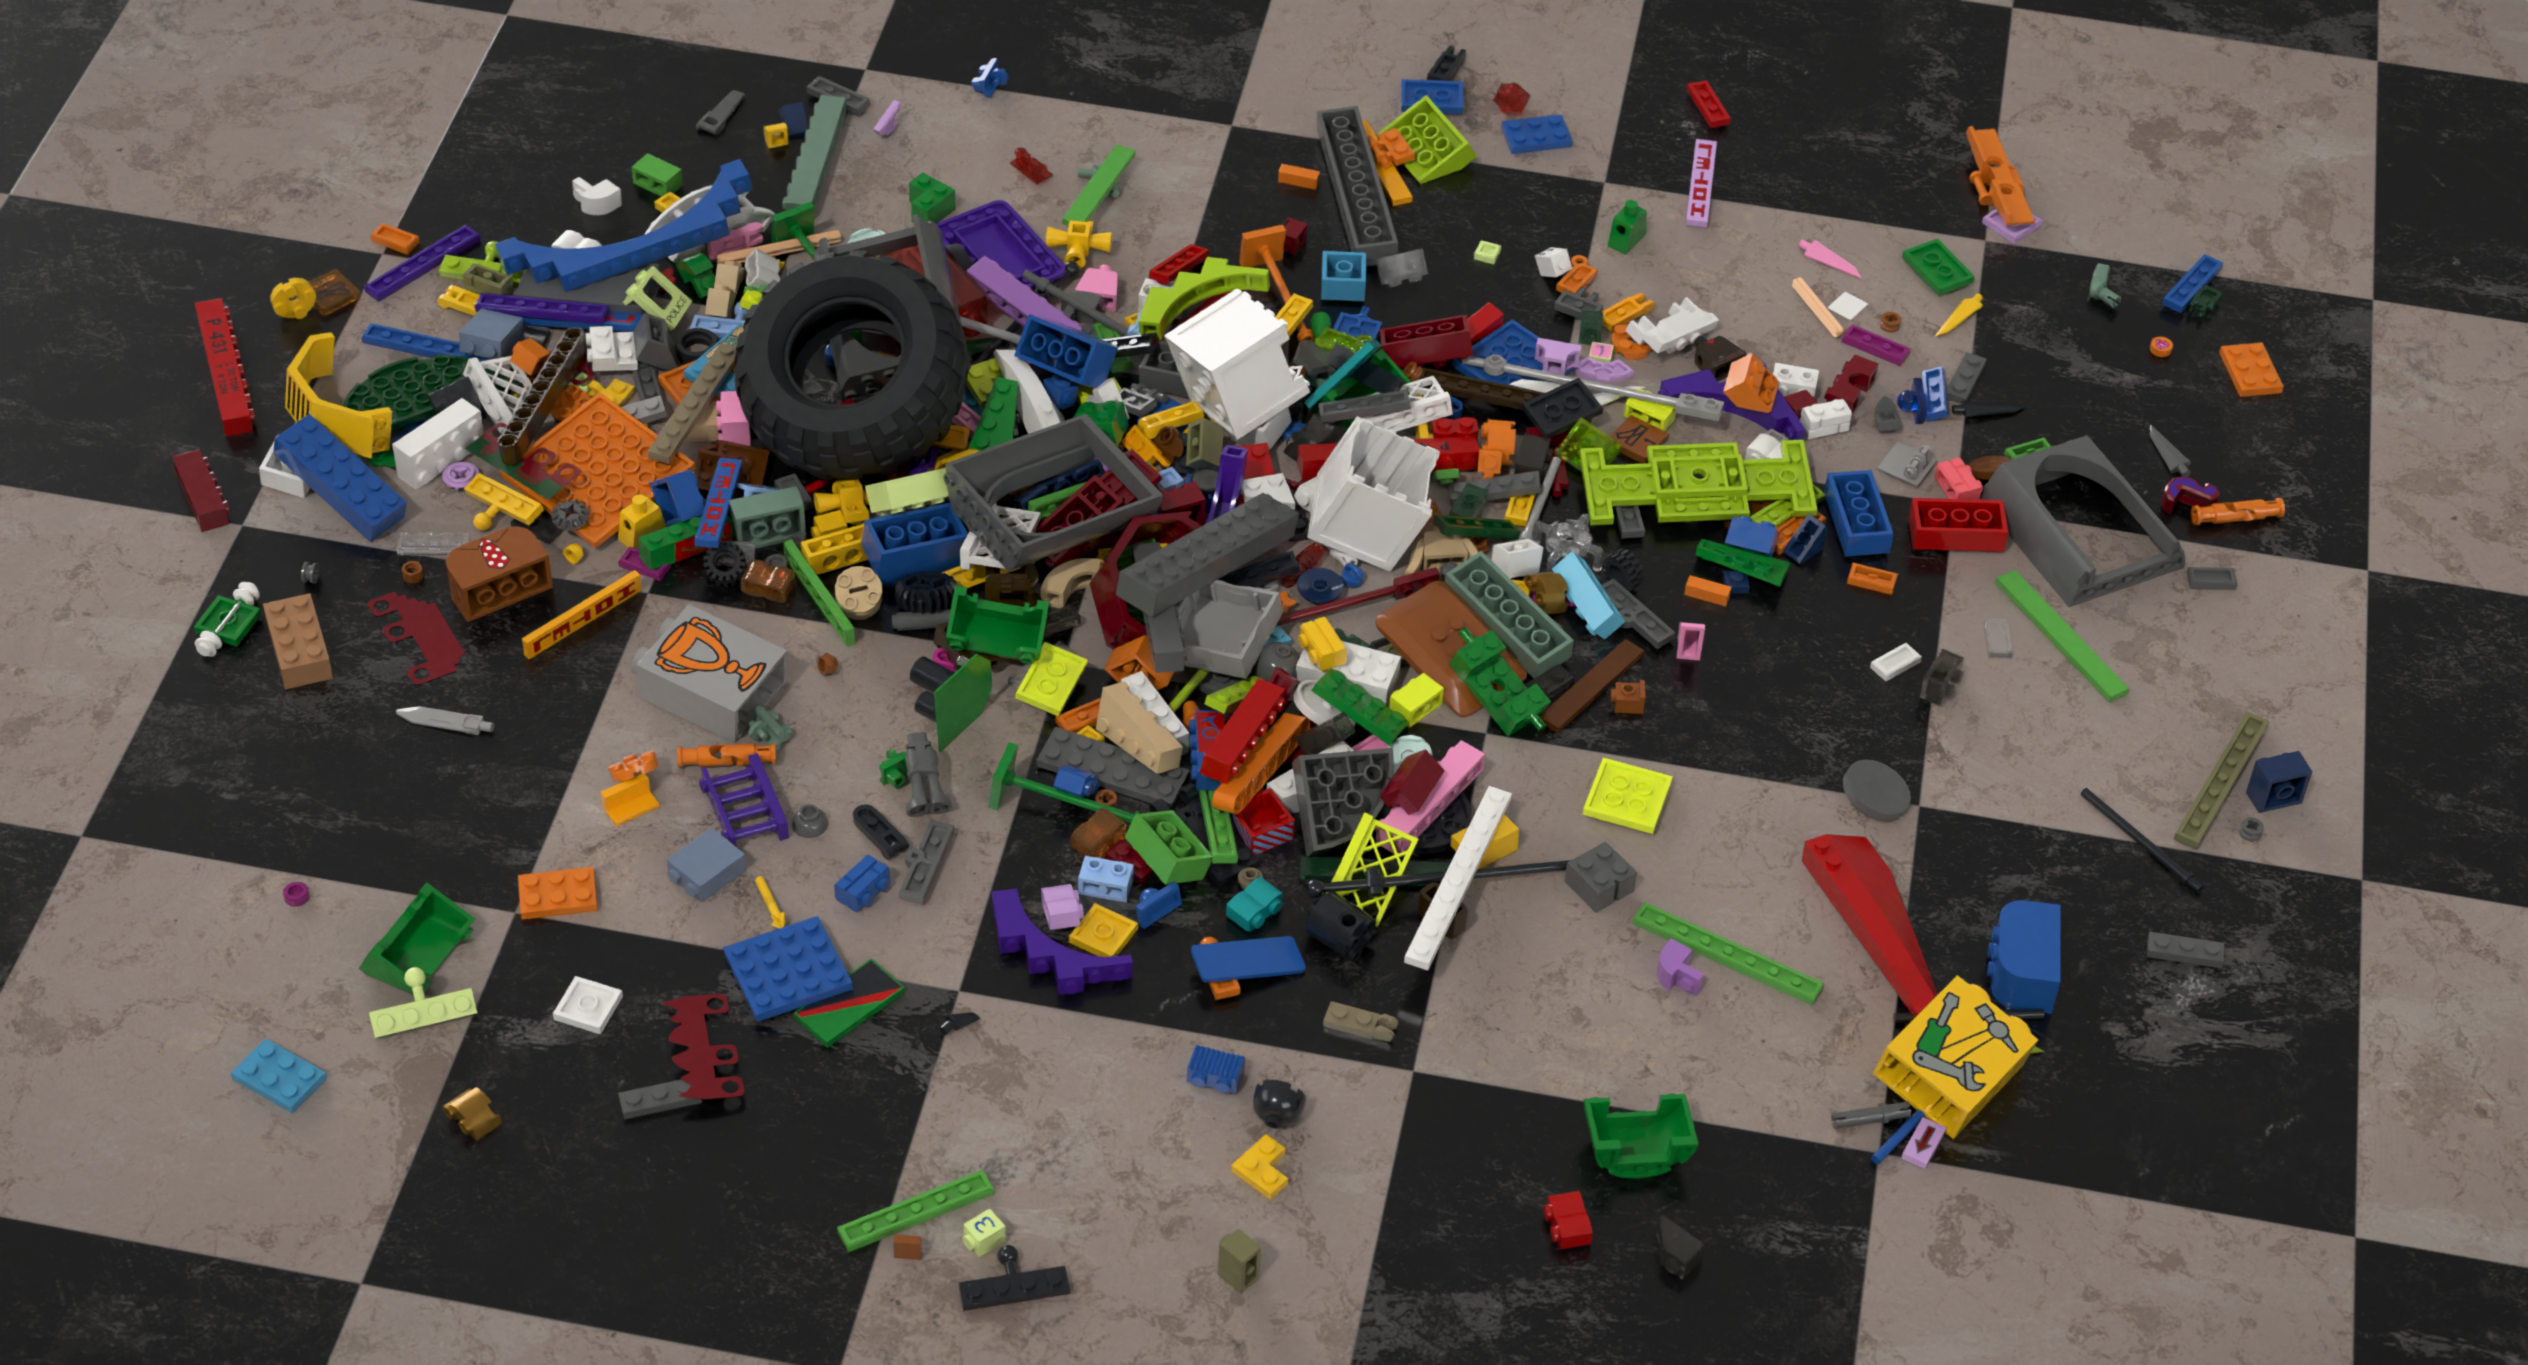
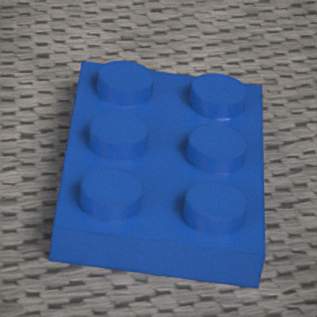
M1401 79V112L1407 111L1427 95L1442 113L1463 114L1462 81Z
M1562 115L1502 121L1501 129L1511 154L1572 147V139Z

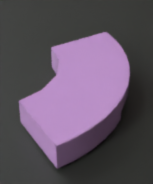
M1587 357L1581 360L1579 366L1575 367L1573 371L1574 374L1581 378L1600 383L1621 382L1634 376V370L1619 359L1613 362H1600Z

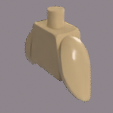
M1435 525L1431 531L1424 533V538L1414 544L1405 575L1420 572L1422 567L1423 570L1437 567L1440 572V567L1443 564L1452 562L1460 565L1479 551L1468 538L1459 535L1445 536Z

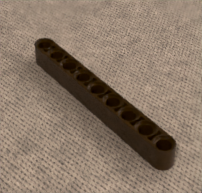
M570 328L563 333L499 437L498 446L504 464L513 465L522 460L587 353L584 332L581 328Z

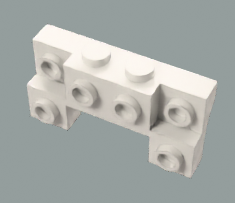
M1686 297L1680 306L1676 302L1673 303L1668 312L1671 316L1660 320L1657 326L1644 315L1638 324L1634 320L1630 321L1625 331L1639 345L1647 343L1657 354L1663 351L1669 354L1676 350L1680 351L1687 345H1694L1695 340L1699 336L1715 329L1719 319L1713 313L1699 309Z

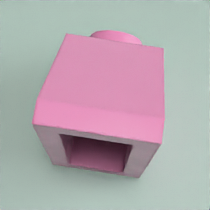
M1679 622L1676 658L1700 660L1705 632L1704 624Z

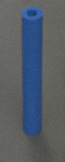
M1917 1110L1871 1157L1872 1161L1875 1164H1880L1920 1123L1922 1117L1925 1118V1114L1921 1110Z

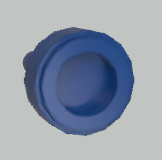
M1347 563L1341 574L1343 584L1350 588H1357L1364 583V571L1352 563Z

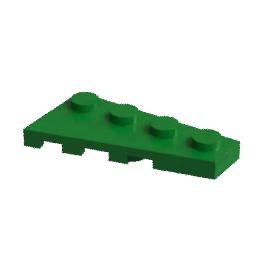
M996 377L969 449L982 451L1014 439L1019 389L1018 381Z
M1701 539L1696 550V555L1704 560L1716 562L1779 587L1784 581L1791 563Z

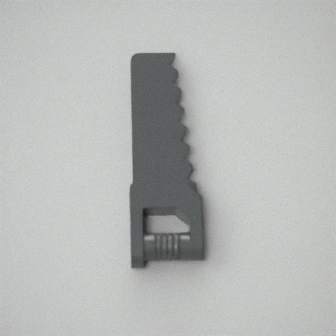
M732 90L712 111H708L697 123L696 129L718 135L725 127V123L729 116L732 115L734 108H737L742 98L745 97V94Z

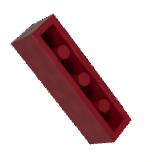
M199 449L173 456L175 473L201 532L229 525L227 515L231 514L227 501H222L224 499L223 492L220 486L216 487L217 480L214 472H209L211 467L208 458H203Z

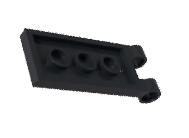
M1189 783L1179 788L1180 798L1187 806L1175 813L1210 852L1199 791L1196 790V786L1193 783ZM1159 799L1149 805L1150 813L1170 810L1163 799ZM1234 832L1238 854L1237 863L1211 862L1206 872L1219 888L1237 879L1242 869L1248 867L1257 868L1260 865V859Z

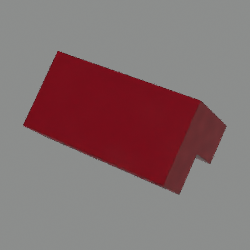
M1426 749L1405 757L1379 797L1389 808L1399 804L1408 815L1418 812L1445 770Z

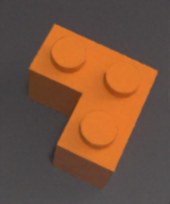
M1146 635L1115 648L1104 667L1118 683H1121V679L1142 671L1156 690L1166 687L1174 673H1155Z

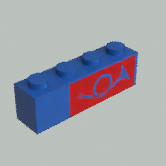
M1195 710L1194 719L1189 720V734H1191L1190 749H1194L1191 750L1190 763L1195 764L1192 765L1191 779L1196 780V790L1216 791L1222 783L1200 774L1204 754L1225 726L1224 714L1219 711Z

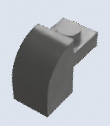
M1087 291L1069 293V295L1100 313L1102 312V295ZM1061 300V311L1072 321L1095 324V319Z

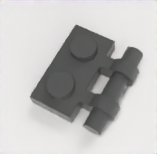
M1133 383L1130 389L1124 387L1119 391L1127 412L1141 418L1157 407L1156 403H1165L1167 401V395L1156 388L1150 389L1143 383Z

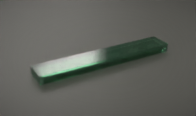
M1300 856V881L1319 879L1323 882H1332L1343 858ZM1362 859L1364 865L1378 861L1377 859ZM1396 860L1383 864L1387 876L1397 873L1399 870ZM1408 861L1402 875L1446 872L1448 870V862ZM1360 862L1358 863L1356 869L1361 867ZM1380 865L1367 869H1379L1380 875L1384 877ZM1361 871L1353 874L1351 880L1365 879L1364 872ZM1430 883L1413 884V885L1428 886Z

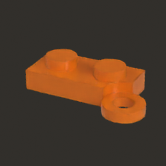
M1582 255L1573 256L1571 258L1573 268L1557 283L1556 290L1561 293L1565 290L1576 294L1581 287L1586 288L1597 276L1598 269L1588 265L1586 257Z

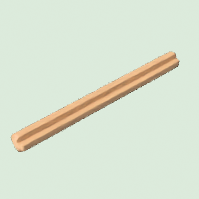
M839 230L806 236L814 248L819 247L821 238L826 237L829 244L841 241ZM795 238L718 254L717 262L724 264L725 260L744 263L747 256L755 248L770 256L805 249L798 239Z

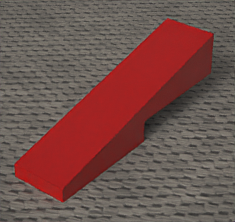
M1490 302L1467 319L1471 344L1503 326L1504 313ZM1448 359L1443 363L1430 362L1429 364L1438 369L1451 362L1452 359Z

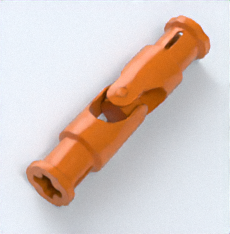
M2277 498L2273 501L2259 499L2215 503L2206 507L2196 505L2192 506L2191 509L2194 525H2200L2205 522L2219 524L2263 520L2271 516L2281 518L2285 514V504L2282 498Z
M755 743L698 745L697 748H682V746H678V768L683 765L697 764L699 767L749 765L748 756L758 753L761 762L776 764V743L756 746ZM721 752L722 758L718 759L713 757V755Z

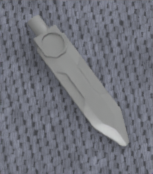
M420 706L396 710L397 715L413 724L479 735L480 731L493 732L494 723L485 722L483 716L468 715Z

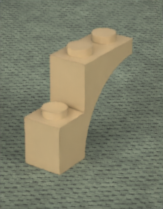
M725 260L724 264L717 263L714 289H708L705 314L724 318L732 317L738 289L747 275L746 269L742 268L743 264Z

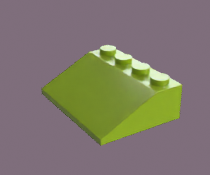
M1427 95L1379 132L1382 133L1394 128L1398 129L1415 153V160L1403 165L1420 184L1461 170L1477 157L1469 142Z

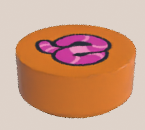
M2165 337L2152 339L2150 345L2151 353L2158 357L2169 356L2173 348V343Z

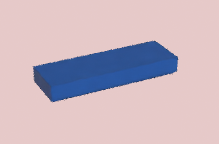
M1940 366L1922 371L1924 410L1927 422L1948 417L1946 372L1944 367Z

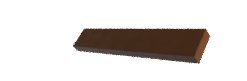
M1625 639L1543 712L1540 718L1548 728L1559 733L1644 655V650Z

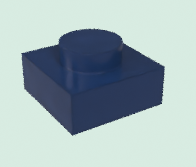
M1723 571V583L1731 587L1730 594L1749 593L1750 586L1747 574L1739 571Z

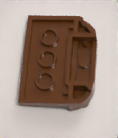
M716 440L715 444L706 447L701 446L694 474L698 480L697 487L699 493L703 496L705 503L719 458L742 460V469L738 483L762 486L770 450L724 440ZM736 486L733 499L743 498L745 490Z

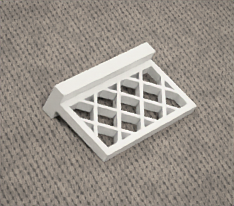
M512 356L479 362L477 357L468 359L463 375L465 377L469 376L478 399L493 423L496 425L502 422L507 425L532 383L525 372L510 361ZM511 364L514 372L502 368V365ZM488 368L496 373L493 376L486 373L484 369ZM498 373L511 378L510 381L507 382L498 378ZM513 379L523 383L524 388L512 384ZM493 383L505 387V392L496 389ZM508 390L521 394L520 398L507 394ZM504 399L516 404L515 409L507 406ZM551 413L548 415L542 427L551 426L554 424L555 420L552 417ZM499 427L497 429L502 434L505 428Z
M1430 376L1402 386L1401 390L1408 389V392H1410L1411 409L1360 418L1371 421L1373 425L1382 429L1387 428L1397 432L1452 415L1453 412L1449 393L1443 391L1434 376ZM1428 385H1432L1430 389L1422 388ZM1417 394L1425 395L1423 398L1415 397Z
M996 503L992 506V509L998 516H1009L1002 519L1006 525L1014 522L1017 524L1009 527L1012 530L1034 533L1041 519L1040 512L996 506ZM1023 519H1031V521L1022 522ZM969 531L960 548L961 568L970 570L972 564L1005 569L999 561L995 560L993 554L981 544L978 537ZM985 553L989 554V556L986 557L979 556Z

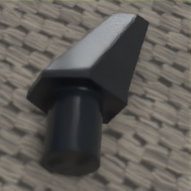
M973 1012L949 1014L945 1018L946 1022L939 1029L942 1034L947 1035L953 1029L958 1031L960 1028L979 1020L980 1017Z

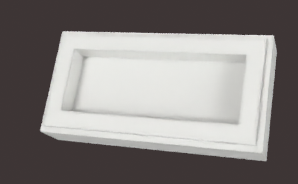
M1904 643L1872 661L1870 668L1884 681H1888L1920 663L1922 656L1907 643Z

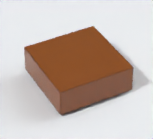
M898 1234L894 1236V1258L921 1260L922 1239L920 1236Z

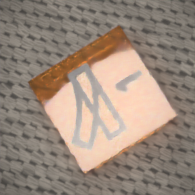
M336 268L309 281L317 295L313 307L323 316L361 298L360 290Z

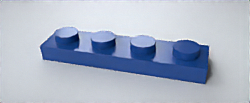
M2204 254L2163 298L2162 305L2182 313L2220 272L2223 262Z

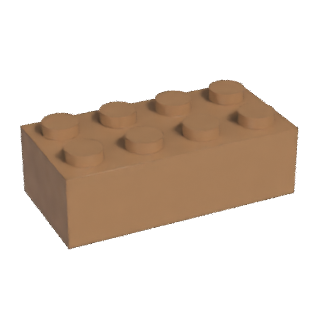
M311 594L264 603L266 622L285 689L333 679L329 656Z

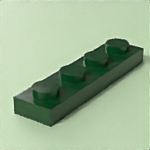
M1436 515L1433 521L1440 529V532L1449 537L1461 535L1466 538L1475 536L1483 539L1499 538L1501 540L1518 539L1521 533L1510 520Z

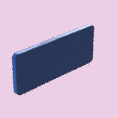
M1291 936L1193 945L1191 948L1192 957L1204 982L1303 973L1306 968L1296 942Z

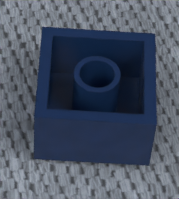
M2300 751L2261 758L2255 761L2246 793L2258 813L2302 804L2313 771Z

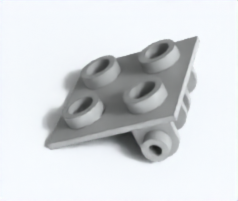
M1897 442L1877 469L1917 487L1937 462V459L1932 457L1933 449L1930 445L1922 446L1917 451Z

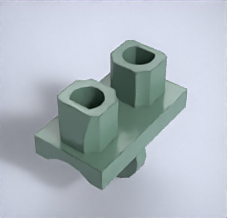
M761 705L755 706V716L749 722L750 729L748 735L753 740L762 739L767 745L776 743V751H778L781 743L790 739L791 728L787 724L782 726L778 724V714L774 710L766 711Z

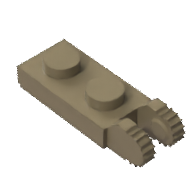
M1331 1001L1323 1021V1026L1368 1039L1374 1038L1388 1042L1393 1039L1394 1032H1392V1029L1395 1030L1399 1022L1397 1018L1387 1014L1380 1015Z

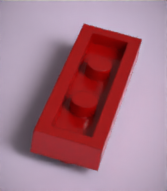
M1707 80L1688 84L1687 91L1710 128L1730 125V116Z

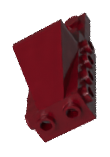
M1133 449L1126 454V457L1154 486L1163 480L1160 474ZM1109 469L1100 478L1094 475L1039 524L1034 533L1055 532L1139 500ZM1116 532L1107 534L1045 558V564L1052 571L1065 562L1089 558L1097 555L1098 549L1112 548L1119 537Z

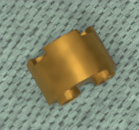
M1560 573L1528 574L1523 578L1529 591L1536 592L1535 602L1546 614L1566 612L1569 603H1565V591H1568V586Z
M477 1087L473 1090L469 1088L442 1107L445 1115L449 1119L460 1120L458 1124L463 1133L466 1135L470 1134L476 1141L502 1124L499 1114L495 1115L488 1106L491 1103L490 1099Z

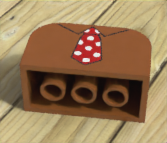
M507 527L454 548L446 558L451 598L467 622L553 588L549 554L530 530L523 527Z

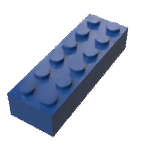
M308 414L275 437L273 454L369 542H372L404 518L407 502L311 414Z

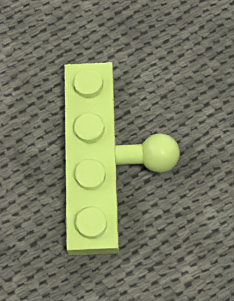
M413 967L407 970L404 979L406 984L412 987L415 1001L371 1011L369 1016L374 1037L376 1038L475 1014L477 1009L472 988L425 998L422 987L425 982V973L422 969Z

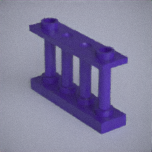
M758 753L748 756L749 766H746V769L712 779L707 768H701L702 779H699L700 789L702 793H707L721 826V835L734 846H736V840L770 830L771 832H776L779 841L789 838L788 821ZM745 779L754 781L752 787L718 796L715 789L716 787ZM753 796L761 797L762 799L761 804L725 813L722 806ZM761 813L769 815L766 822L734 831L730 825V822Z

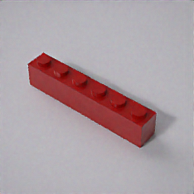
M1258 678L1204 754L1200 774L1227 784L1232 776H1237L1241 763H1246L1250 750L1254 751L1256 749L1259 737L1263 738L1265 736L1268 724L1272 725L1277 712L1283 710L1286 701L1283 698L1285 688Z

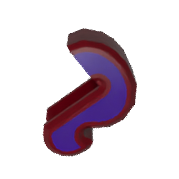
M2180 476L2172 478L2166 484L2161 505L2168 514L2172 513L2178 501L2189 506H2211V504L2218 502L2220 493L2217 487L2212 484L2206 483L2204 487H2201L2195 480Z

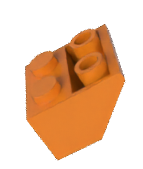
M1751 353L1732 362L1723 392L1737 407L1769 413L1772 411L1779 381L1764 366L1763 362Z

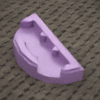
M893 100L873 130L876 134L881 136L889 135L894 130L898 122L895 120L897 111H901L900 102Z

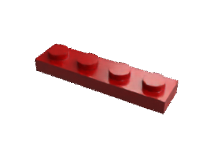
M1190 244L1149 271V278L1156 280L1159 284H1169L1177 279L1179 272H1187L1209 257V249Z

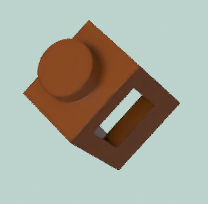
M1640 680V683L1616 682L1615 689L1611 688L1610 703H1614L1615 713L1643 714L1645 680Z

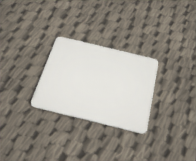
M1844 292L1828 306V309L1851 320L1868 303Z

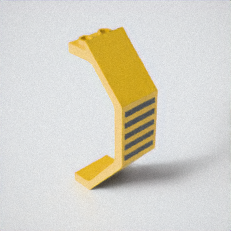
M331 332L310 335L287 368L285 408L296 423L308 414H311L354 454L372 459V453L390 450L392 411L389 407L356 411L323 401L311 389L309 383L312 379L332 375L335 337Z

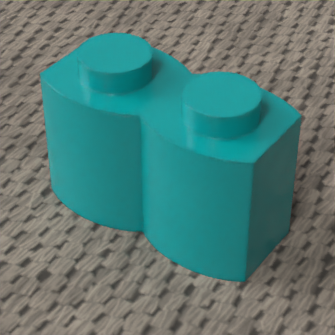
M1258 877L1244 891L1239 892L1228 902L1226 916L1247 932L1252 931L1254 928L1258 929L1263 925L1266 917L1280 911L1283 905V893L1262 877Z

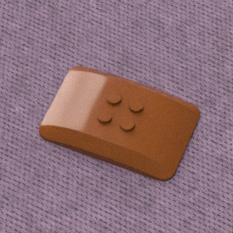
M1434 581L1377 616L1375 621L1377 629L1419 675L1425 673L1444 688L1443 701L1457 716L1469 717L1484 708L1450 667L1449 663L1455 653L1467 644L1458 634L1460 630L1467 627L1474 637H1478L1490 631L1491 628L1449 585L1442 581ZM1506 646L1501 657L1519 679L1524 682L1527 677V671ZM1492 683L1494 690L1503 691L1499 684Z

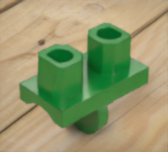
M894 749L886 752L887 759L879 765L881 771L880 782L884 786L890 783L894 788H898L904 784L905 775L908 773L905 762L906 752L902 751L897 754Z

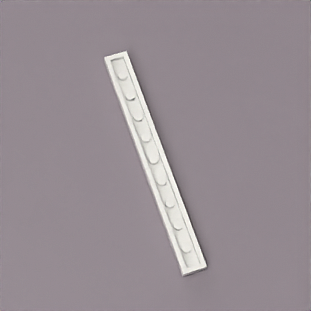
M1491 786L1488 787L1405 955L1404 963L1425 970L1429 969L1511 801L1512 793Z

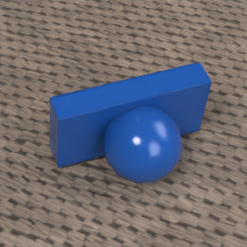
M1172 882L1160 891L1154 888L1145 889L1140 894L1139 904L1135 906L1138 925L1145 929L1182 905L1179 885Z

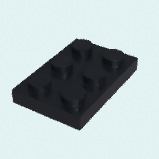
M1576 378L1522 404V410L1546 440L1603 413V407L1580 378Z

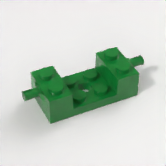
M1467 627L1460 630L1458 634L1467 644L1455 653L1449 665L1504 733L1510 736L1530 722L1533 723L1538 731L1544 729L1546 724L1539 716L1545 712L1551 703L1550 699L1537 684L1527 688L1501 657L1506 646L1491 629L1482 636L1474 637ZM1492 683L1499 684L1503 691L1494 690Z

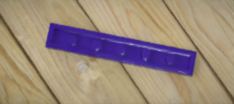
M464 225L366 284L364 290L380 302L441 265L445 255L456 256L481 240L480 234Z
M481 293L475 304L476 312L482 308L514 316L604 324L610 312L609 305Z

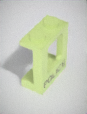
M654 266L647 271L643 269L635 277L637 282L627 289V297L623 303L627 305L634 300L648 314L665 319L671 332L675 329L692 301ZM650 278H653L672 296L665 310L661 309L643 292V288Z

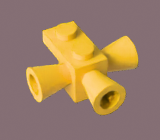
M1070 221L1068 232L1048 226L1046 245L1048 247L1067 246L1065 263L1074 261L1078 264L1079 269H1081L1086 264L1085 256H1089L1090 248L1111 253L1112 232L1093 234L1094 221Z
M858 479L835 480L832 485L833 494L814 493V505L817 515L838 509L841 511L846 523L860 524L869 519V511L865 506L869 505L866 489L863 490Z

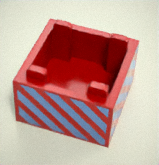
M1271 788L1258 792L1239 814L1229 813L1233 832L1255 855L1294 840L1295 820Z

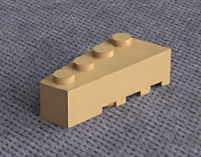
M1121 682L1103 687L1096 730L1156 774L1179 768L1183 746L1165 726H1159L1156 720L1157 717L1152 711L1147 712L1141 705L1143 701L1137 695L1133 696L1128 691L1129 685L1126 682Z

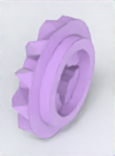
M468 462L453 463L444 469L442 473L443 483L447 484L448 489L455 488L458 491L460 488H465L479 473V470L475 465Z

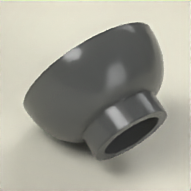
M812 804L802 806L792 820L794 832L805 838L820 836L828 827L826 815L817 806Z

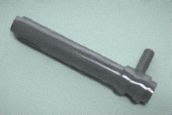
M951 609L940 610V612L935 611L931 612V614L912 613V611L896 612V615H892V627L897 629V631L936 629V625L949 622Z

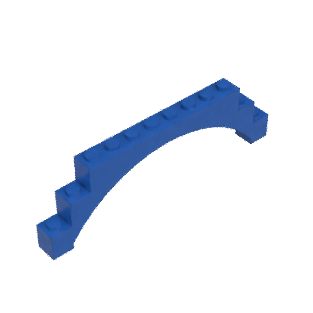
M740 159L721 165V172L717 180L697 204L674 221L640 237L615 244L589 248L545 247L522 242L513 237L495 244L499 261L507 275L528 269L536 284L557 277L564 291L568 292L730 235L726 218L741 213L738 195L752 191L749 173Z

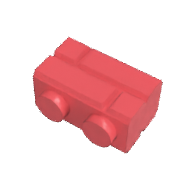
M1961 458L1952 459L1950 462L1938 463L1934 478L1949 499L1980 500L1983 487L1980 480H1976L1972 475L1969 465H1965Z

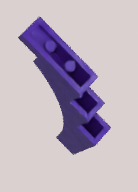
M1710 369L1661 381L1660 391H1658L1660 395L1679 398L1680 394L1684 393L1723 401V411L1747 418L1768 431L1772 428L1780 434L1784 433L1789 440H1804L1805 428L1779 389H1777L1772 411L1765 413L1737 407L1723 392L1726 382L1718 383Z

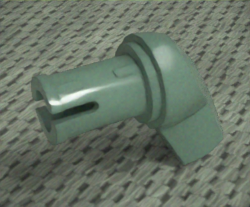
M2097 264L2090 283V295L2094 300L2101 299L2112 308H2116L2118 304L2112 301V298L2120 303L2121 296L2107 288L2111 267L2105 264Z

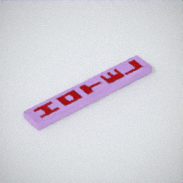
M1696 139L1686 219L1687 226L1707 228L1716 141Z

